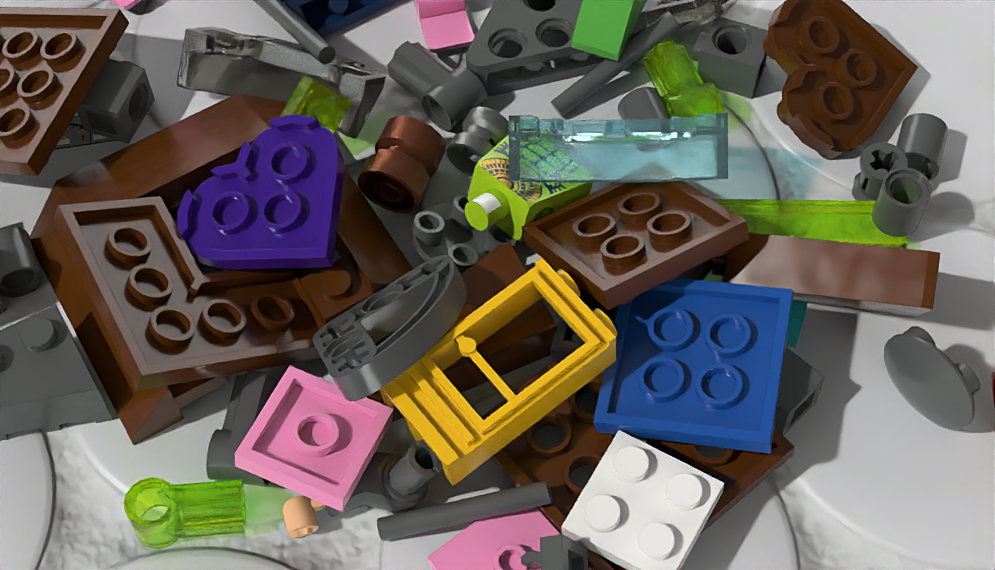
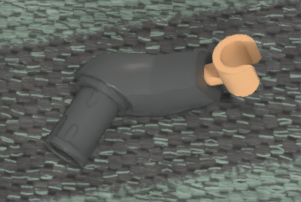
M423 440L417 441L415 446L412 445L405 455L375 452L342 512L304 495L287 500L282 514L288 535L291 538H300L316 532L319 529L315 512L326 509L330 517L363 506L389 511L406 510L418 504L426 497L428 480L435 473L438 474L443 467L442 463Z

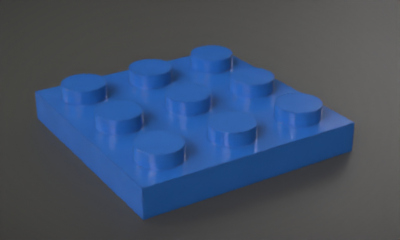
M676 278L672 281L663 282L636 296L629 303L619 305L614 321V326L618 333L616 336V361L606 368L603 373L593 421L596 432L617 434L618 430H621L634 437L771 454L793 306V289Z

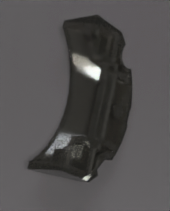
M199 27L187 28L185 30L177 86L184 89L226 96L241 93L302 104L318 122L339 131L346 137L357 139L384 88L386 76L380 72L365 69V64L335 54L334 59L330 63L322 64L299 43L259 34H241L224 28Z

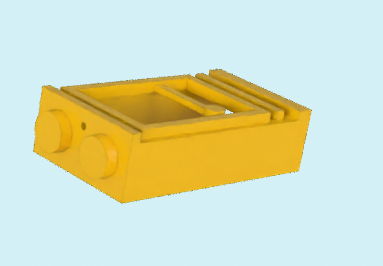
M542 257L535 262V267L449 329L422 358L393 381L379 389L384 403L391 408L397 407L405 417L408 428L417 441H425L439 458L445 476L453 486L616 361V336L618 333L612 321L598 308L591 311L579 298L581 296L580 290L570 275L562 269L555 272ZM543 297L585 344L519 394L515 395L478 353L477 346ZM463 356L470 357L508 401L485 420L478 415L443 374L445 369Z

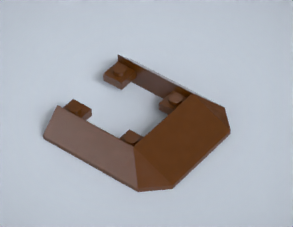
M236 93L56 180L30 234L34 251L133 445L183 420L184 417L180 408L229 383L227 375L135 390L54 223L58 205L161 196L167 209L170 210L181 204L183 196L188 189L193 194L202 182L213 177L214 175L210 170L215 167L236 163L242 144L247 140L251 145L260 133L271 128L268 121L291 114L311 116L302 104ZM346 168L344 171L335 249L341 258L333 262V267H323L300 279L303 291L324 325L413 270Z

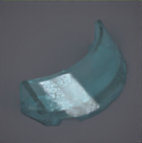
M702 113L697 115V118L672 116L670 119L564 120V118L539 120L538 117L533 115L509 116V181L542 183H645L728 179V113Z

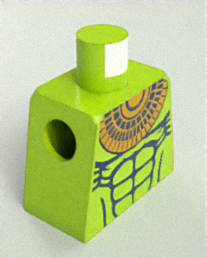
M520 125L476 164L467 197L469 202L465 205V216L469 224L476 230L483 231L496 224L513 239L525 241L522 226L589 195L594 178L525 126Z

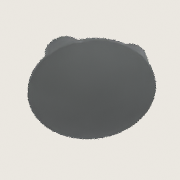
M459 194L454 198L453 202L437 204L419 212L414 218L411 231L413 246L425 262L440 255H449L461 274L501 244L510 242L515 250L517 240L513 239L496 224L483 231L473 228L467 221L464 211L465 205L469 202L468 194Z
M912 326L903 334H897L886 342L884 346V362L888 374L901 395L916 411L938 426L950 430L964 429L973 421L975 415L973 395L980 390L981 384L979 378L969 366L959 362L954 364L946 354L936 347L931 335L918 326Z

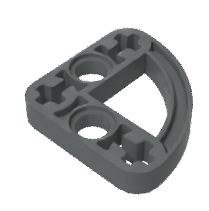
M440 255L422 263L322 326L313 336L312 342L345 399L357 401L375 393L422 358L446 334L460 315L467 299V284L453 259L449 255ZM394 332L391 336H389L385 341H383L376 347V342L380 341L384 337Z

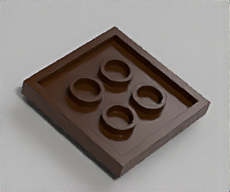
M656 164L650 165L521 227L525 244L557 270L562 269L567 272L577 286L607 310L629 303L636 296L663 282L672 281L683 272L709 259L720 257L729 249L749 240L747 220Z

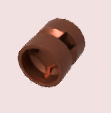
M410 116L390 118L375 144L376 154L368 158L357 179L359 189L371 202L385 210L405 214L416 211L430 185L429 178H432L446 152L444 139L431 125L420 119Z

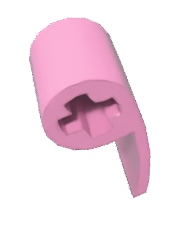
M414 0L428 50L431 53L471 45L475 35L465 10V0Z

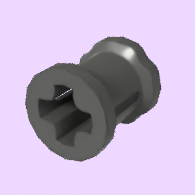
M883 142L874 143L865 148L859 161L861 172L855 176L852 195L854 199L863 207L874 208L885 176L894 169L908 168V158L905 153L897 146Z

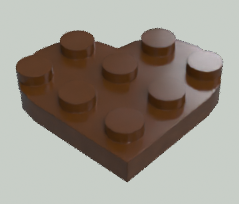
M786 0L774 10L768 24V35L763 40L765 53L775 60L788 75L782 89V100L778 103L776 109L778 118L783 124L789 126L803 144L817 151L825 159H834L841 154L851 152L868 140L875 133L918 68L915 63L842 0Z

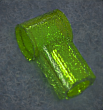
M673 40L657 44L652 52L645 55L644 68L654 88L660 93L678 129L677 137L723 124L724 109L721 96L712 82L704 83L684 45L675 44Z
M149 477L141 479L132 485L125 495L124 509L134 534L140 543L149 548L160 549L168 547L179 538L245 533L246 502L242 479L171 485L170 482L162 478ZM164 506L168 508L166 513L159 519H142L145 513L153 507Z

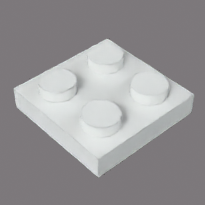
M618 430L561 526L562 534L627 570H680L722 495L724 483Z

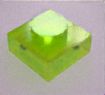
M304 74L280 117L291 114L312 116L318 120L321 126L329 129L334 134L352 101Z

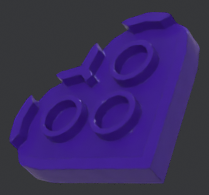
M291 114L273 118L268 121L271 128L260 133L251 145L247 140L242 144L236 163L215 167L210 170L214 175L213 177L202 182L193 194L188 189L183 196L177 212L178 232L185 240L190 252L202 264L223 269L333 267L345 171L343 150L333 133L321 126L318 120L312 116Z

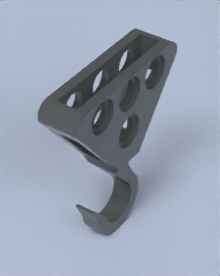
M495 0L466 52V68L471 70L482 82L487 97L583 76L607 59L595 57L588 52L571 47L572 36L583 0ZM641 12L627 42L647 28V17L644 13ZM568 56L569 58L567 64L560 68H550L542 63V61ZM643 56L640 57L638 60H636V61H635L634 63H632V64H635V63H638L639 61H641L642 58H643ZM522 67V72L517 77L511 79L499 77L495 73L501 70Z

